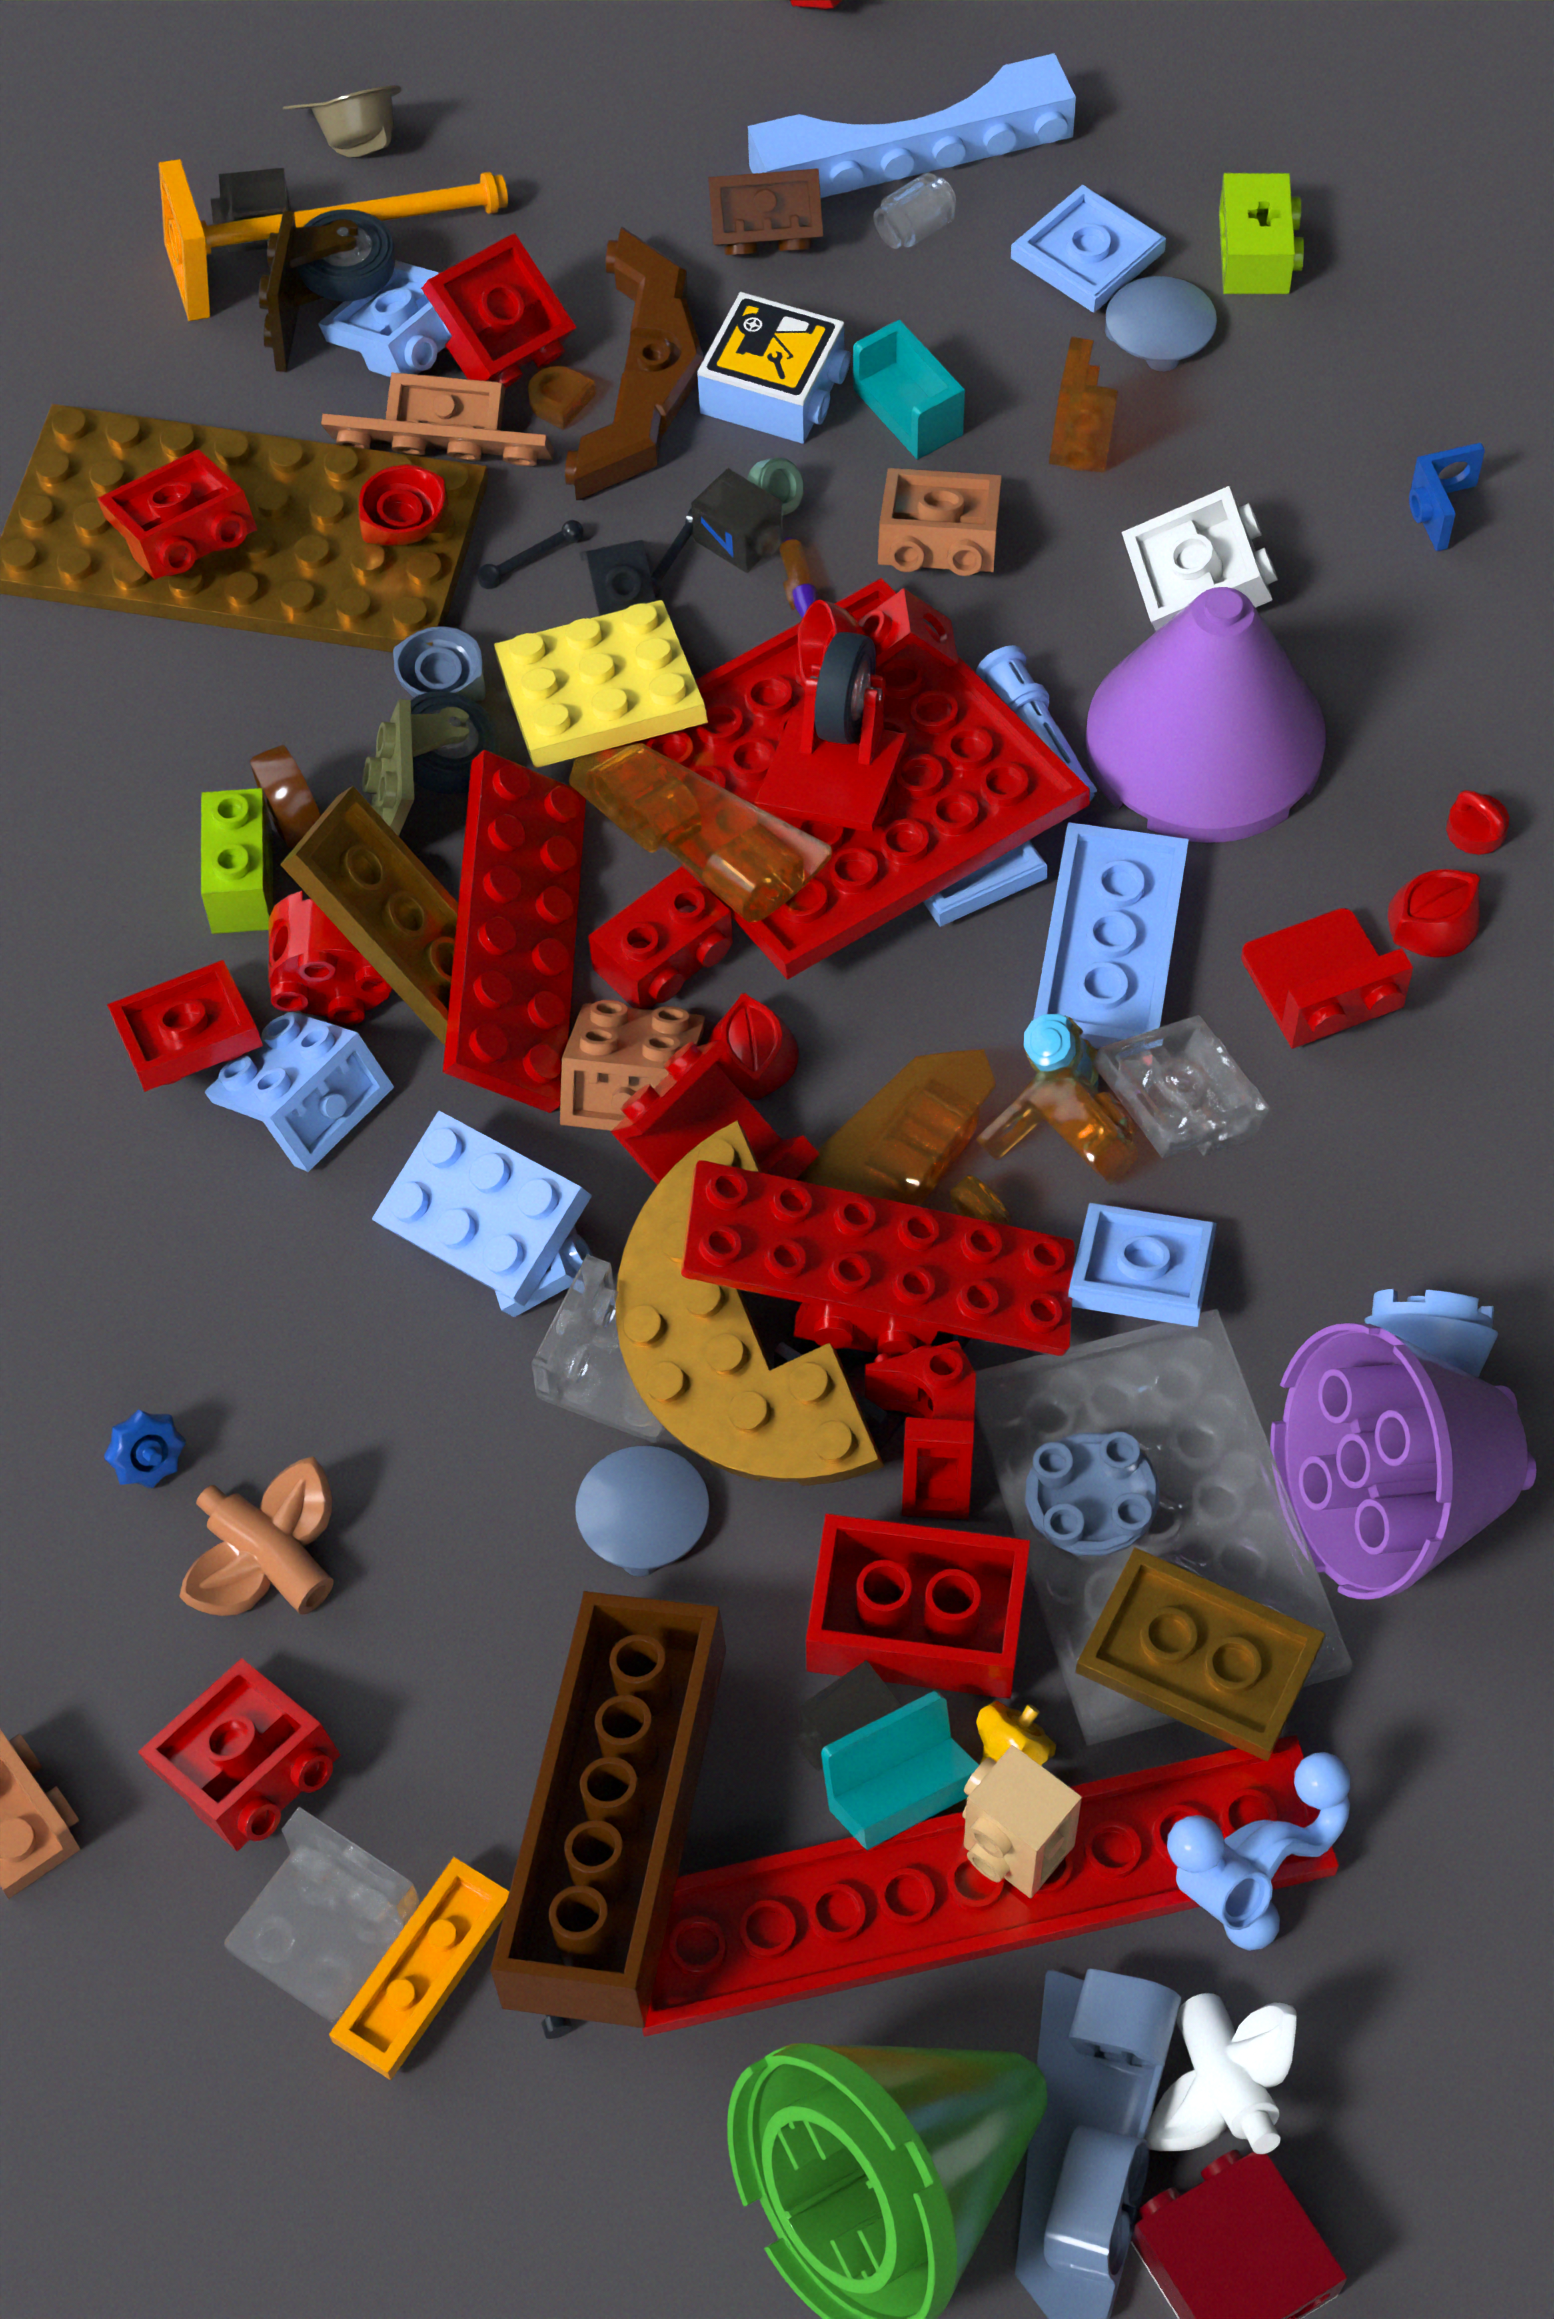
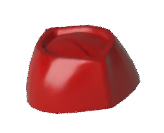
M408 464L392 466L380 470L371 476L362 486L359 494L358 507L362 539L366 543L397 546L419 542L429 536L440 523L444 510L448 506L447 489L443 477L424 468Z
M824 600L814 601L807 609L798 626L799 670L805 684L807 677L812 678V664L822 665L828 646L837 633L849 632L864 635L860 623L852 614L838 605Z
M1451 869L1432 870L1414 877L1402 886L1388 906V922L1393 942L1411 952L1433 958L1448 957L1464 951L1473 942L1479 931V886L1481 881L1479 875Z
M747 993L740 994L735 1004L717 1023L708 1041L710 1043L721 1039L729 1048L715 1063L745 1097L754 1100H760L784 1085L792 1077L798 1064L799 1048L794 1035L778 1014L766 1005L748 996Z

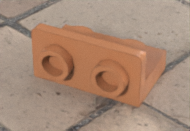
M0 1729V1887L8 1899H10L80 1851L69 1830L79 1819L57 1786L44 1793L32 1775L43 1767L22 1735L19 1733L8 1741Z

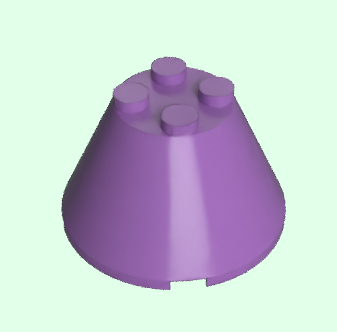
M1360 1322L1328 1326L1316 1332L1305 1341L1291 1359L1283 1375L1280 1386L1289 1388L1285 1403L1283 1421H1272L1270 1440L1271 1468L1278 1506L1289 1536L1304 1562L1313 1573L1325 1572L1340 1585L1337 1592L1356 1599H1378L1403 1592L1506 1512L1517 1500L1521 1490L1531 1488L1536 1479V1463L1533 1456L1527 1451L1524 1428L1517 1413V1400L1514 1393L1508 1387L1503 1385L1493 1386L1383 1328Z

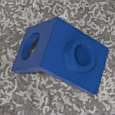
M1482 443L1417 457L1409 493L1410 510L1414 520L1417 523H1423L1435 551L1448 549L1455 518L1454 508L1446 493L1477 485L1485 453ZM1456 462L1467 463L1465 469L1452 478L1440 479L1438 477L1440 472L1450 464Z

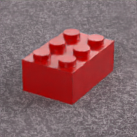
M825 1513L806 1635V1671L851 1677L855 1673V1678L1011 1699L1030 1540Z

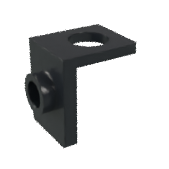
M633 540L579 552L581 561L587 560L599 616L624 610L635 604H647L656 601L643 540Z

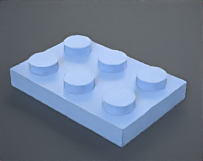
M438 1111L372 1220L397 1236L525 1307L592 1195L581 1186Z

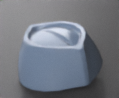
M444 626L429 627L414 633L394 647L395 673L401 686L413 698L427 692L446 691L465 696L474 702L485 699L486 688L482 654L477 641L469 634L457 628ZM433 642V645L430 646V645H427L426 643Z

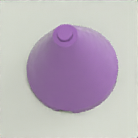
M1215 587L1198 595L1108 673L1091 701L1085 742L1086 755L1092 775L1100 790L1117 809L1125 804L1134 812L1147 818V829L1158 834L1189 839L1190 842L1217 843L1252 837L1275 827L1288 818L1290 808L1305 793L1310 795L1316 785L1323 762L1326 730L1322 710L1315 695L1250 599L1236 589Z

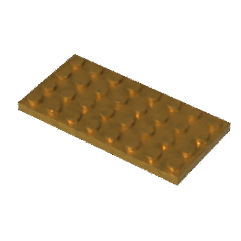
M52 404L0 537V594L393 653L395 646L414 633L429 627H442L445 625L487 488V466ZM199 449L243 489L257 530L247 534L244 541L234 548L213 551L195 560L193 566L184 573L162 576L154 580L133 558L126 539L105 519L97 498ZM408 464L424 468L443 477L447 489L448 506L444 510L440 523L429 536L419 542L397 546L366 543L362 539L359 522V494L362 486L371 476L380 470L392 466ZM429 642L426 644L432 646L433 642Z

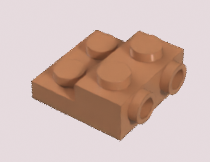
M888 468L879 523L878 565H892L902 572H912L922 567L950 569L955 574L961 576L973 575L980 571L993 572L1002 475Z

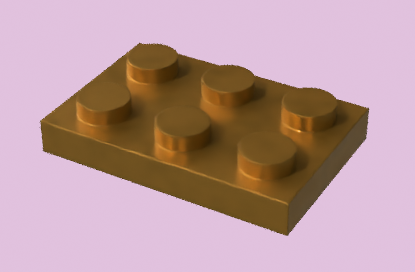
M1134 1547L1077 1661L1075 1673L1268 1762L1320 1651L1326 1633Z

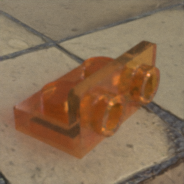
M1071 336L1059 391L1049 464L1068 467L1073 470L1103 473L1107 462L1118 391L1098 386L1101 366L1090 364L1094 340Z

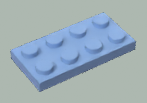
M1068 822L1034 1019L1043 1014H1061L1070 1020L1072 1026L1077 1030L1089 1048L1151 1057L1156 1056L1189 839Z

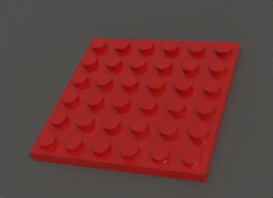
M880 578L836 602L835 605L847 610L860 621L868 612L879 607L894 596L896 592ZM923 620L931 637L941 643L940 637ZM800 623L695 680L705 704L708 723L591 753L590 756L703 885L731 910L732 918L782 975L789 980L1090 805V789L958 655V663L953 667H949L912 642L876 668L875 675L884 676L886 679L883 729L906 733L907 744L873 832L755 809V800L791 712L797 714L804 713L805 683L799 670L798 626Z

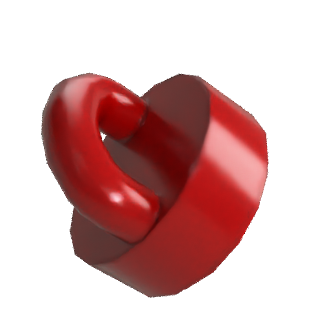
M1465 790L1459 793L1455 803L1450 808L1446 831L1449 840L1458 849L1470 854H1487L1500 848L1506 839L1510 817L1507 808L1498 799L1487 794Z

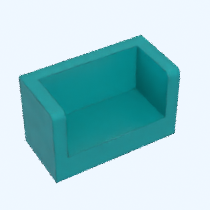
M900 319L854 344L853 390L917 460L963 436L965 389Z

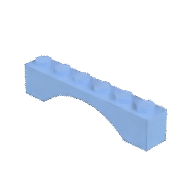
M1055 53L1004 65L987 84L970 97L943 111L914 120L889 124L854 125L824 121L797 114L748 126L749 166L752 174L819 168L820 197L823 198L1072 138L1076 96Z

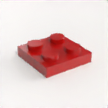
M224 960L107 1004L144 1092L162 1085L176 1083L187 1075L221 1062L235 1060L242 1054L263 1046L257 1027Z

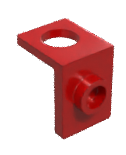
M904 588L858 621L864 635L870 637L874 642L876 668L912 642L949 667H953L958 663L952 621ZM923 619L927 620L935 628L941 643L931 637L924 625Z

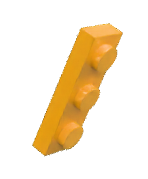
M453 1857L329 2033L332 2042L389 2080H392L502 1921L509 1891Z

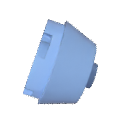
M1394 1289L1381 1290L1374 1293L1372 1316L1366 1317L1365 1323L1383 1328L1473 1376L1479 1377L1498 1336V1332L1492 1329L1494 1306H1481L1478 1309L1479 1299L1476 1297L1436 1290H1426L1425 1296H1410L1407 1298V1302H1397L1398 1292Z

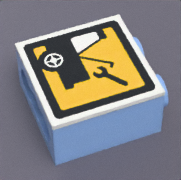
M740 292L698 370L700 413L804 444L814 423L820 425L826 417L830 403V391L834 383L842 384L849 369L851 354L850 351L844 350V322Z

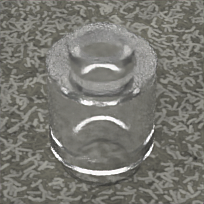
M931 173L922 174L881 201V207L874 212V223L879 235L887 245L894 249H898L901 246L912 247L953 221L955 217L954 206L956 205L955 193L945 179L938 178Z

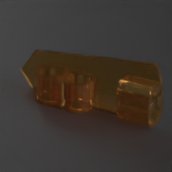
M642 743L606 749L575 758L569 777L570 785L648 852L654 853L663 848L748 922H757L764 919L785 904L805 887L831 859L832 848L830 845L756 807Z
M984 1049L916 1056L817 1150L820 1153L818 1157L795 1180L915 1206L921 1205L970 1142L978 1125L980 1107L996 1088V1081Z

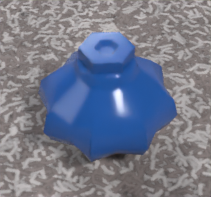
M138 1409L126 1421L112 1426L111 1442L104 1454V1458L115 1469L120 1485L137 1483L151 1489L164 1476L177 1472L178 1456L186 1444V1439L175 1429L172 1415L150 1414Z

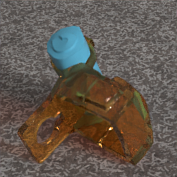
M1043 1014L1031 1021L1024 1032L1025 1054L1031 1067L1037 1072L1036 1076L1020 1096L978 1136L977 1141L997 1161L1037 1124L1045 1120L1111 1186L1138 1159V1151L1133 1140L1137 1128L1124 1106L1108 1092H1098L1096 1087L1098 1086L1099 1065L1096 1056L1099 1052L1088 1040L1081 1038L1083 1030L1068 1016ZM1019 1119L1013 1129L1000 1138L1005 1129Z

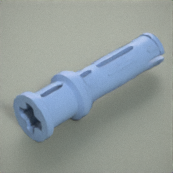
M1015 645L1004 646L987 655L979 663L976 674L1090 789L1091 801L1097 789L1081 767L1069 743L1048 710L1049 694L1042 684L1033 681L1025 667L1027 657L1022 649Z

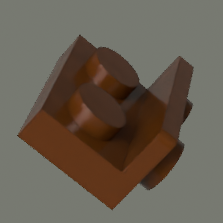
M819 168L708 177L712 245L724 244L725 255L757 253V242L778 240L779 251L812 248L811 237H823Z

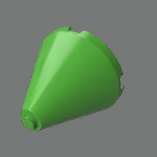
M795 2043L783 2046L748 2066L737 2080L730 2098L727 2118L728 2148L733 2175L743 2206L745 2207L760 2199L767 2218L778 2237L777 2241L764 2248L772 2263L794 2292L822 2319H937L950 2301L1047 2110V2083L1042 2071L1035 2063L1026 2059L1021 2054L1012 2051Z

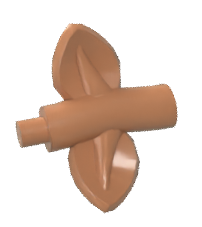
M315 1457L301 1459L280 1472L265 1490L259 1509L241 1494L236 1493L227 1496L216 1485H210L203 1490L196 1504L210 1516L207 1521V1528L223 1542L204 1552L193 1562L182 1582L180 1598L188 1606L212 1615H239L251 1610L267 1594L271 1582L288 1603L301 1615L310 1613L326 1599L333 1587L334 1580L321 1568L304 1547L314 1541L327 1528L332 1513V1495L329 1481L322 1465Z

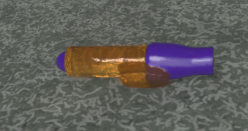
M786 537L779 547L788 577L783 582V586L791 609H796L803 618L809 606L814 601L819 600L818 591L813 584L801 542L792 537Z

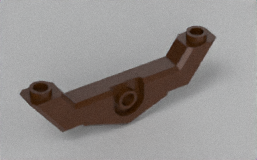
M620 227L618 240H608L606 273L615 274L616 289L635 301L630 341L624 373H622L613 423L583 435L580 438L578 451L568 450L565 465L566 485L575 486L576 501L658 465L662 436L698 382V370L704 360L686 300L688 294L687 270L624 227Z

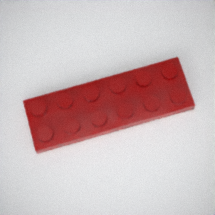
M484 749L471 763L443 1073L551 1113L561 1105L562 1056L569 1037L586 793Z

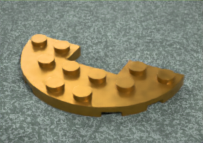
M735 1121L698 1144L674 1165L652 1192L632 1227L623 1251L615 1298L616 1326L620 1349L627 1371L648 1409L673 1437L688 1449L708 1460L712 1465L734 1475L761 1482V1479L779 1482H798L801 1486H811L859 1477L885 1467L837 1351L831 1343L772 1369L740 1289L687 1279L681 1275L692 1177L696 1163L699 1160L762 1173L744 1129L738 1121Z

